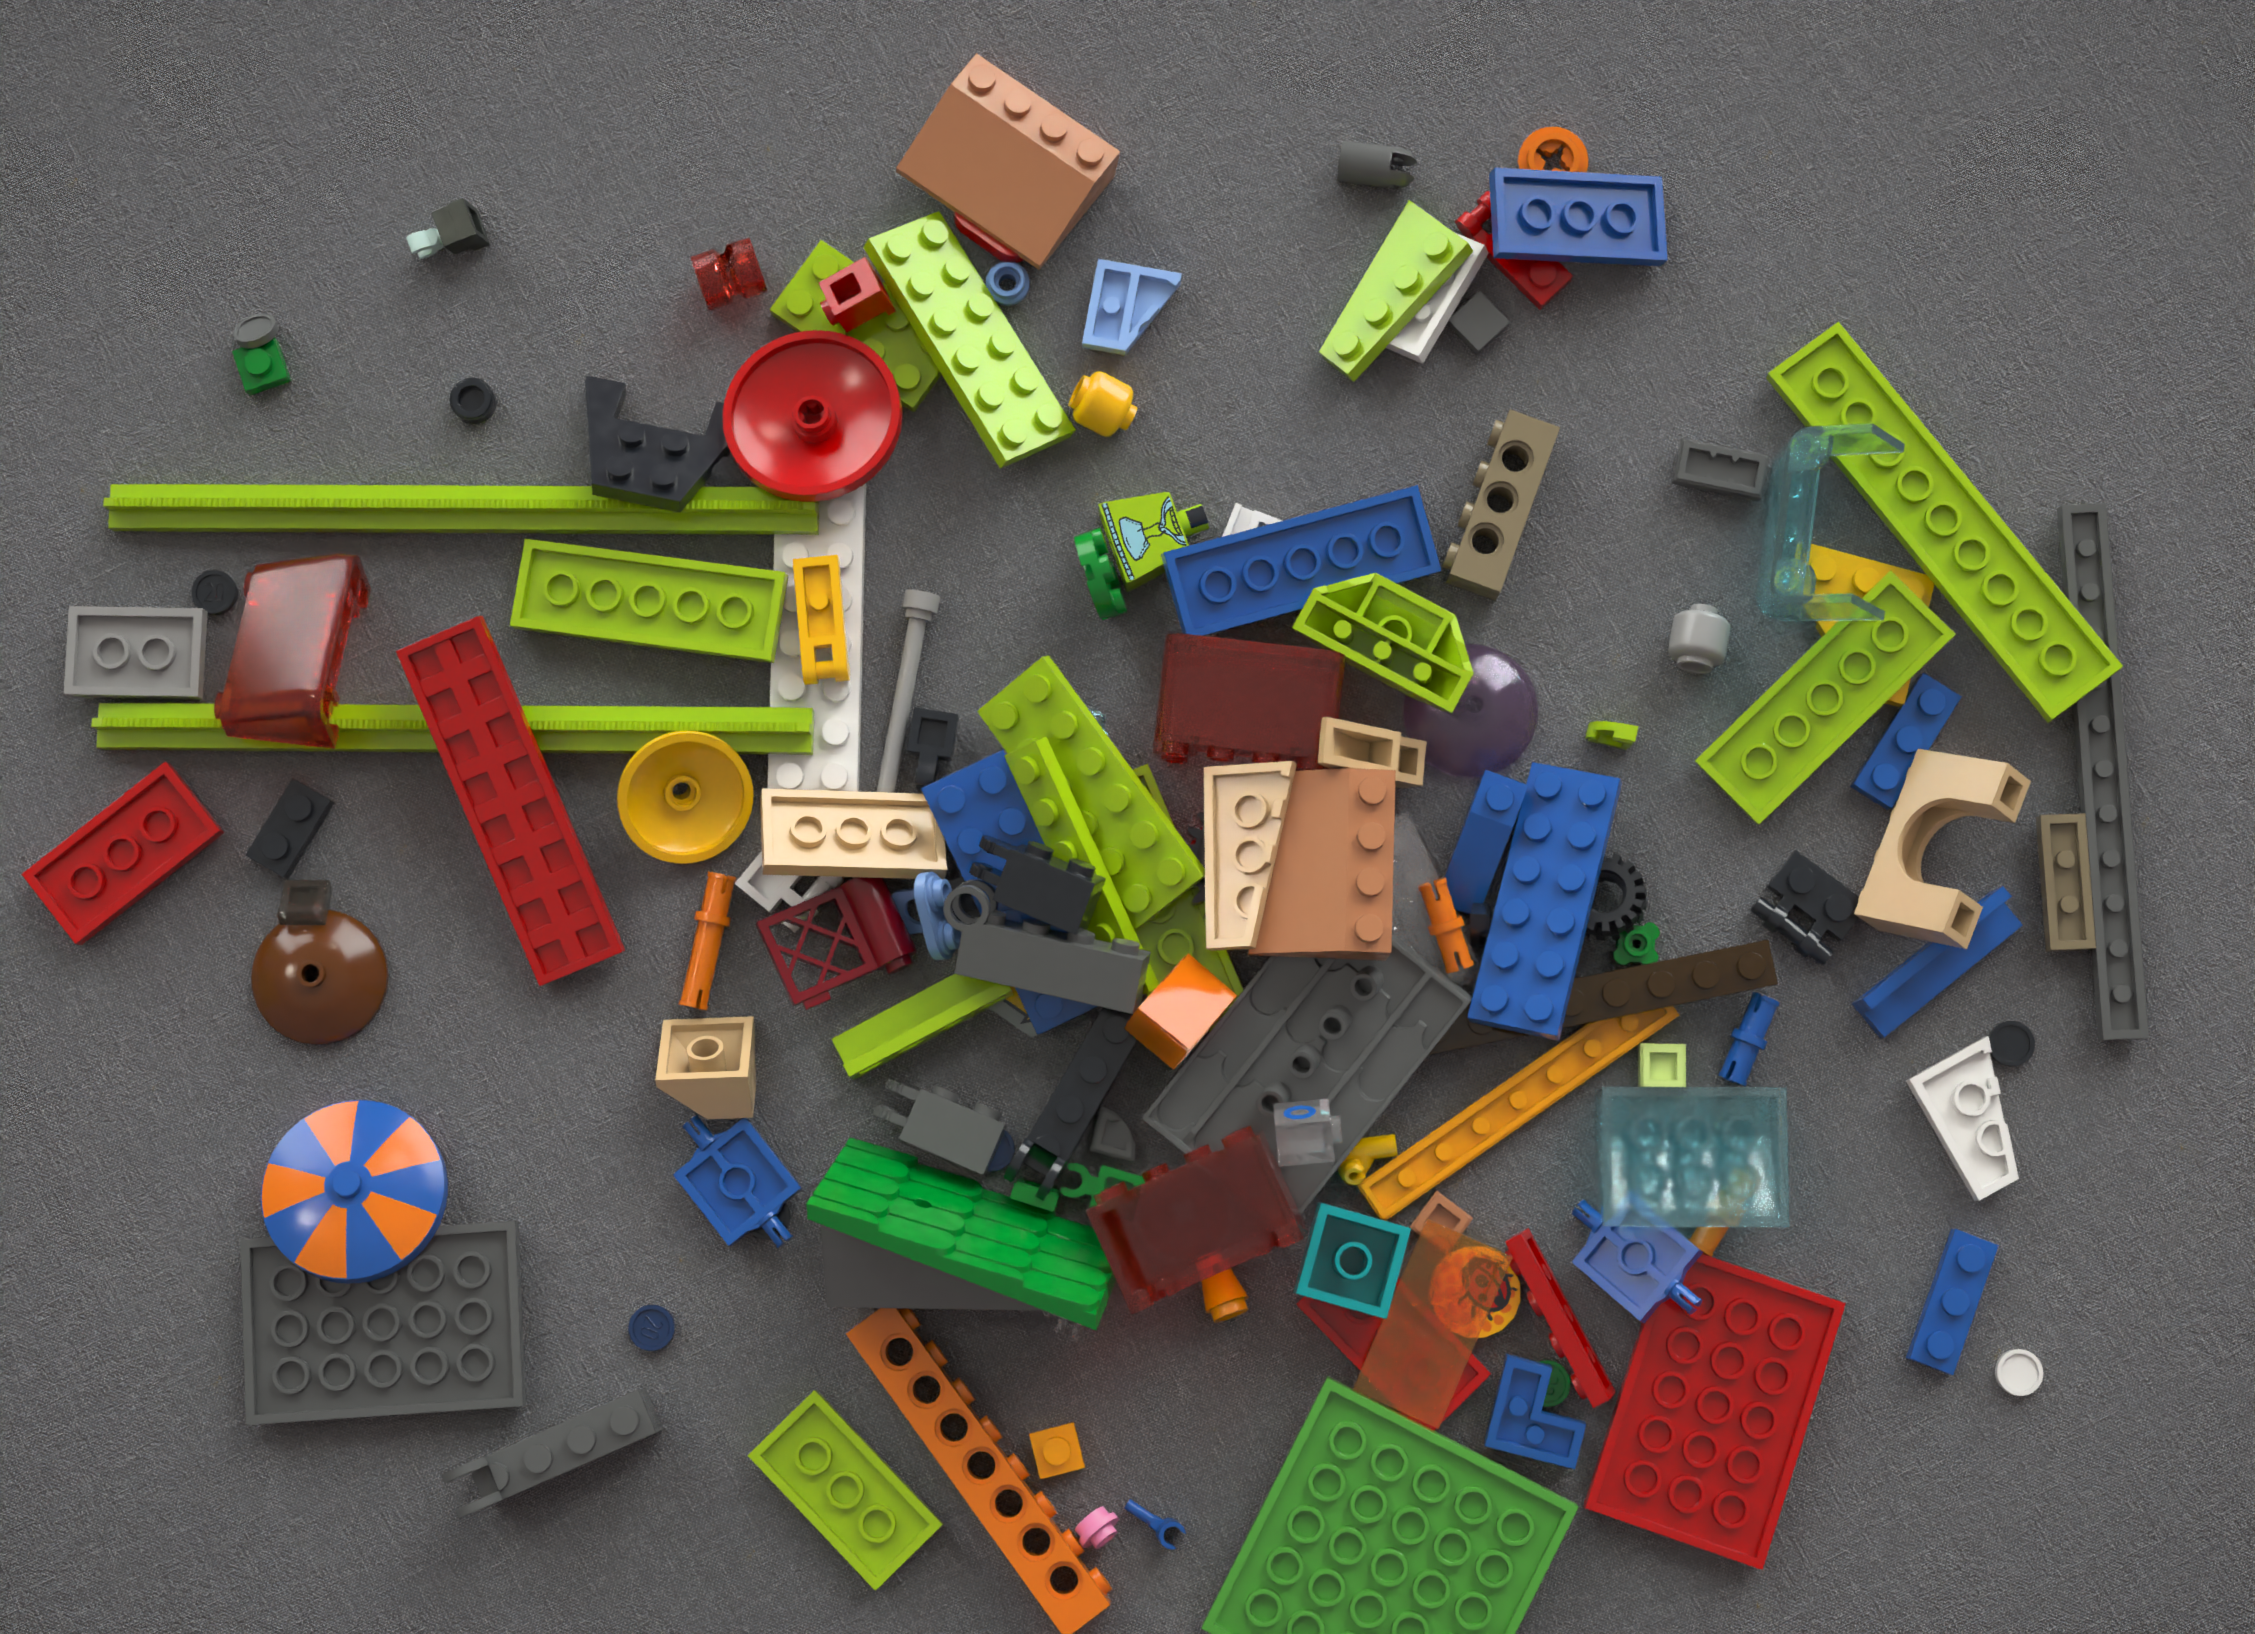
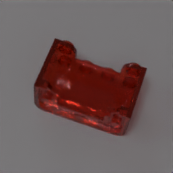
M1167 634L1164 644L1153 738V753L1161 754V760L1164 762L1186 764L1188 763V757L1197 756L1198 752H1207V759L1219 762H1233L1234 756L1251 757L1252 764L1293 761L1297 764L1296 771L1329 769L1318 764L1321 720L1323 717L1339 719L1346 661L1345 654L1324 649L1201 635Z
M1251 1125L1221 1139L1224 1147L1211 1151L1209 1144H1206L1184 1154L1186 1163L1169 1170L1167 1163H1163L1141 1173L1144 1182L1128 1189L1125 1181L1093 1196L1096 1204L1088 1208L1086 1212L1131 1315L1154 1305L1153 1302L1166 1297V1294L1168 1297L1172 1296L1179 1290L1261 1254L1263 1256L1270 1253L1274 1246L1285 1248L1306 1237L1308 1234L1307 1228L1263 1130L1254 1133Z

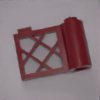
M855 877L835 889L762 919L755 924L793 1007L802 1003L805 1011L830 1001L831 997L828 991L876 970L886 968L888 975L909 967L913 964L911 956L917 952L884 878ZM834 901L841 916L836 933L811 923L816 909ZM809 912L806 921L796 918L799 915ZM783 922L803 928L795 951L778 945L770 928ZM844 926L846 927L850 935V938L841 935ZM808 931L833 940L825 962L800 953ZM838 942L855 948L863 965L850 971L830 965ZM782 954L792 958L789 967H787ZM797 960L822 969L817 984L801 992L798 991L791 976ZM827 972L838 975L824 981Z

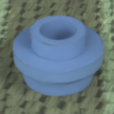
M1000 262L989 270L986 276V287L996 303L1010 306L1021 302L1026 297L1030 281L1028 273L1018 263ZM1004 279H1012L1016 282L1015 288L1010 291L1001 289L999 285Z

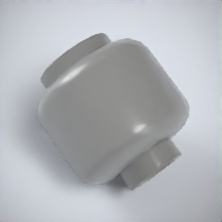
M1693 604L1690 610L1682 611L1674 616L1668 654L1673 660L1677 661L1678 668L1691 673L1704 674L1711 672L1713 667H1717L1724 662L1730 634V624L1724 617L1717 614V608L1707 604Z

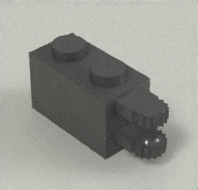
M891 1079L887 1080L884 1088L889 1093L900 1098H908L915 1101L908 1118L884 1105H876L873 1115L903 1127L899 1137L901 1141L980 1175L987 1176L1005 1130L1008 1127L1004 1123L999 1122L1002 1113L979 1103H976L973 1110L957 1104L960 1095L937 1085H934L932 1092L922 1088L920 1091H917Z

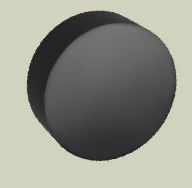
M470 377L459 381L451 390L449 398L453 412L460 420L468 424H480L487 421L496 409L495 393L485 381L479 378Z

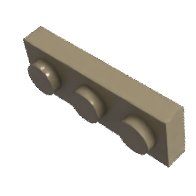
M2086 814L2040 815L2036 817L2046 952L2096 949Z

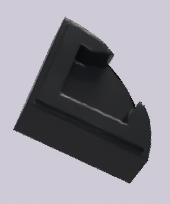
M1473 903L1470 913L1471 948L1485 949L1491 926V906H1489V903Z

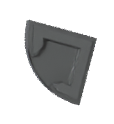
M1101 1106L1090 1151L1134 1162L1135 1142L1130 1128L1118 1114Z

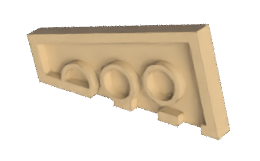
M1293 761L1204 767L1206 949L1256 948L1297 766Z

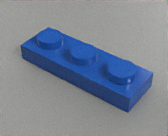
M1924 672L1919 675L1907 694L1905 703L1895 713L1850 787L1886 810L1892 809L1900 796L1907 771L1912 765L1917 749L1929 750L1962 696Z
M1951 1229L1906 1355L1907 1359L1948 1375H1954L1999 1245L1958 1229Z

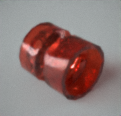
M750 237L726 244L723 253L710 249L690 256L709 311L732 304L734 296L738 294L747 299L768 292Z

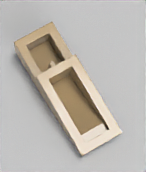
M1323 717L1321 720L1318 764L1329 769L1396 770L1395 787L1423 786L1427 741L1403 737L1401 732Z

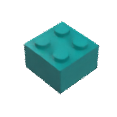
M1317 1203L1293 1293L1387 1319L1411 1228L1328 1204Z

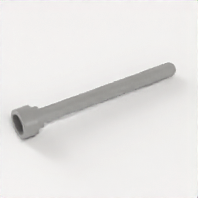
M910 589L905 590L902 609L906 610L905 618L909 619L876 792L895 793L926 623H931L932 615H937L940 596L933 593Z

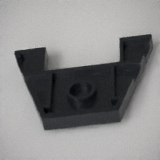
M586 376L585 388L592 495L680 513L712 476V469L722 457H728L731 453L723 430L724 403H715L706 433L702 436L618 419L626 397V383Z

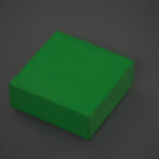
M1020 1178L1014 1183L1010 1199L1054 1212L1057 1208L1061 1192H1059V1189L1052 1187L1045 1200L1042 1201L1035 1197L1041 1184Z

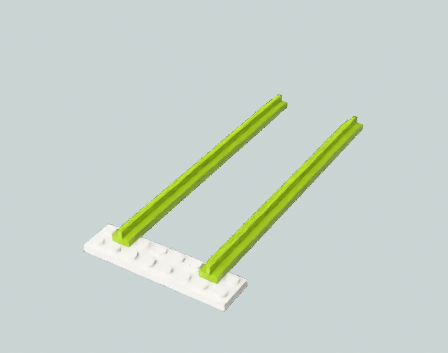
M866 483L843 496L816 502L784 499L760 487H701L680 513L592 495V486L111 484L110 497L104 498L103 507L109 510L108 528L112 531L774 535L773 571L785 572L789 577L775 661L771 663L770 707L522 706V709L541 753L635 754L645 744L659 736L677 731H698L723 740L738 754L768 755V789L859 792ZM838 555L840 558L850 681L836 682L835 678L819 679V684L805 685L802 675L793 559ZM832 648L816 649L817 662L833 660ZM99 703L98 718H92L91 727L97 729L96 747L101 750L439 752L419 705Z

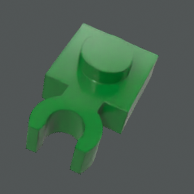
M1068 1164V1170L1078 1172L1082 1176V1184L1077 1189L1061 1187L1060 1192L1069 1198H1079L1085 1194L1092 1196L1089 1206L1090 1210L1133 1222L1145 1177L1101 1165L1099 1175L1095 1177L1091 1176L1087 1168L1081 1164Z

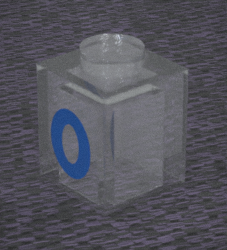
M1329 1098L1273 1104L1279 1167L1335 1162L1333 1144L1342 1143L1340 1115H1330Z

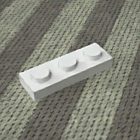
M1457 234L1469 243L1473 253L1387 345V349L1422 364L1424 363L1487 257L1488 251L1484 244Z

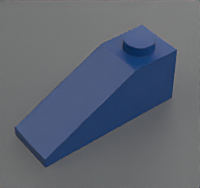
M1486 769L1478 781L1443 877L1447 879V886L1455 910L1469 916L1473 903H1483L1528 787L1524 783Z

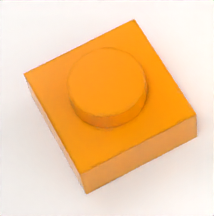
M1074 1422L1029 1433L1040 1479L1085 1468Z

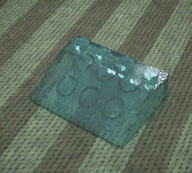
M1599 1087L1594 1089L1595 1142L1602 1226L1790 1227L1787 1088Z

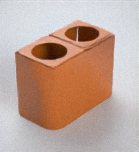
M1188 953L1137 1008L1124 1029L1174 1070L1218 1021L1238 995Z

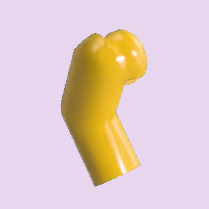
M1395 1134L1361 1138L1338 1167L1342 1180L1348 1185H1358L1364 1181L1365 1175L1375 1159L1398 1156Z

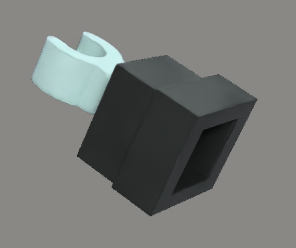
M464 198L447 204V206L432 212L437 229L430 228L418 231L406 237L412 254L418 253L420 259L434 255L443 247L456 255L470 248L473 251H477L490 245L477 208Z

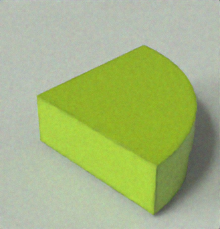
M1594 721L1588 724L1585 739H1588L1590 742L1627 750L1635 743L1639 726L1617 722Z

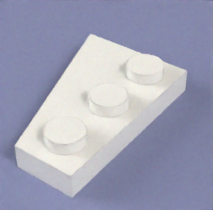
M1989 1036L1983 1037L1906 1080L1974 1201H1980L2019 1179L2008 1125L2004 1122L1999 1094L2001 1092L1998 1078L1994 1075L1990 1057L1992 1050Z

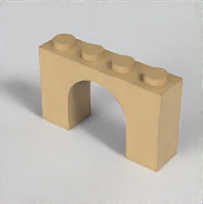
M1917 749L1912 765L1907 771L1906 780L1896 806L1891 812L1890 822L1881 845L1875 853L1874 863L1864 889L1859 895L1854 914L1878 931L1967 949L1983 907L1958 889L1924 883L1921 874V861L1924 850L1930 839L1941 827L1960 817L1978 816L2015 823L2031 781L2005 762Z

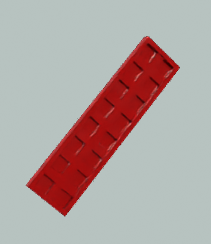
M477 616L396 650L538 985L542 986L625 951L622 940L484 617Z

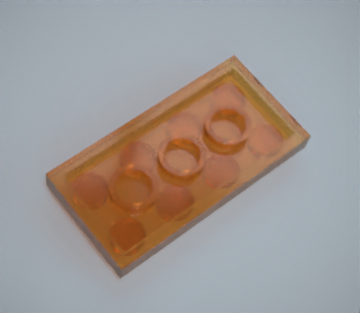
M1426 1219L1393 1294L1387 1319H1382L1352 1390L1439 1429L1513 1257Z

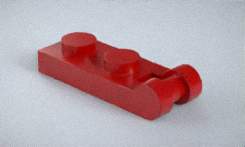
M1486 191L1477 200L1478 206L1470 213L1465 211L1455 220V224L1465 237L1484 244L1488 251L1486 258L1541 310L1571 282L1573 275L1559 261L1494 258L1492 233L1489 235L1482 228V225L1489 218L1491 219L1490 191Z

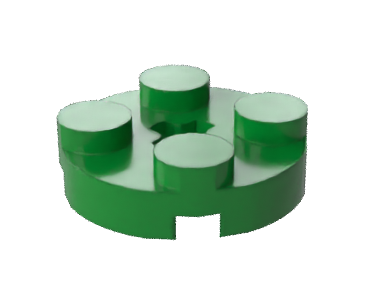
M1101 528L1074 536L1081 567H1084L1088 580L1086 582L1100 619L1105 620L1128 613L1120 588H1116L1121 586L1114 562L1108 558L1107 553L1109 552Z

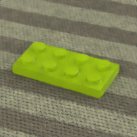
M820 240L769 309L771 315L796 332L811 330L832 331L851 336L869 346L882 358L895 379L902 405L915 412L942 375L884 282V287L896 312L888 315L885 311L848 333L840 323L834 326L831 325L820 305V302L826 298L819 282L854 262Z
M814 1390L747 1455L875 1591L944 1524L817 1390Z

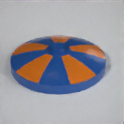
M353 1100L335 1103L311 1113L295 1124L284 1135L271 1154L261 1186V1208L264 1222L269 1235L278 1249L293 1264L308 1274L336 1283L350 1284L373 1281L390 1275L406 1266L431 1241L441 1223L446 1208L448 1196L447 1170L441 1152L433 1138L420 1123L406 1112L376 1101Z

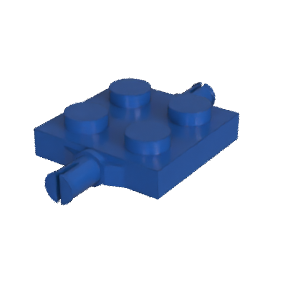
M698 1115L691 1118L690 1120L701 1134L688 1121L682 1128L687 1131L699 1148L695 1151L691 1160L677 1170L673 1176L728 1246L732 1247L750 1231L763 1228L776 1247H782L785 1242L777 1234L775 1228L787 1242L793 1235L790 1234L776 1215L779 1214L783 1205L803 1188L748 1118H742L729 1130L714 1136Z
M1629 1192L1614 1210L1604 1216L1590 1206L1586 1200H1582L1577 1204L1590 1215V1218L1576 1207L1573 1209L1572 1215L1585 1224L1591 1232L1586 1245L1573 1259L1572 1263L1640 1322L1645 1323L1659 1305L1670 1298L1689 1315L1693 1314L1697 1309L1683 1298L1684 1296L1694 1305L1700 1307L1703 1300L1682 1283L1686 1273L1702 1255L1703 1251L1632 1192Z

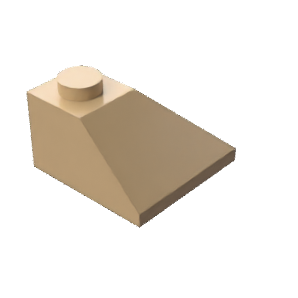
M754 1016L663 1020L655 1079L656 1087L706 1119L753 1118L756 1093Z

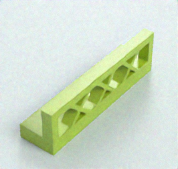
M953 974L831 1040L844 1063L843 1066L848 1076L855 1080L1014 994L1010 986Z

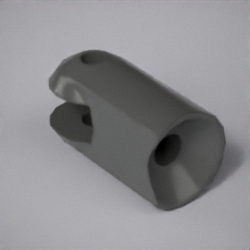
M1343 140L1338 165V182L1401 189L1409 186L1414 181V177L1403 171L1391 170L1390 166H1413L1417 161L1413 153L1403 147Z

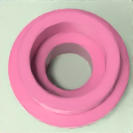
M1104 1506L1097 1508L1087 1515L1075 1528V1531L1080 1536L1078 1542L1082 1548L1093 1545L1095 1549H1099L1107 1544L1117 1534L1114 1526L1119 1520L1118 1516L1114 1512L1108 1513Z

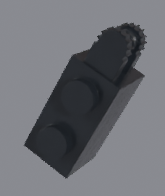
M982 836L979 844L980 848L987 853L1006 859L1003 871L982 862H973L969 873L997 886L992 900L1074 935L1088 929L1106 878L1094 873L1096 868L1093 865L1071 858L1069 862L1052 856L1054 852L1052 848L1038 842L1028 841L1027 845L1014 846L994 837Z

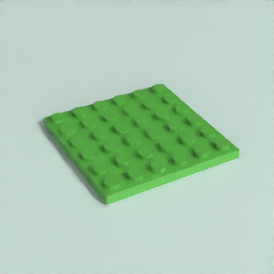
M1327 1376L1201 1629L1211 1634H1516L1579 1507L1576 1503Z

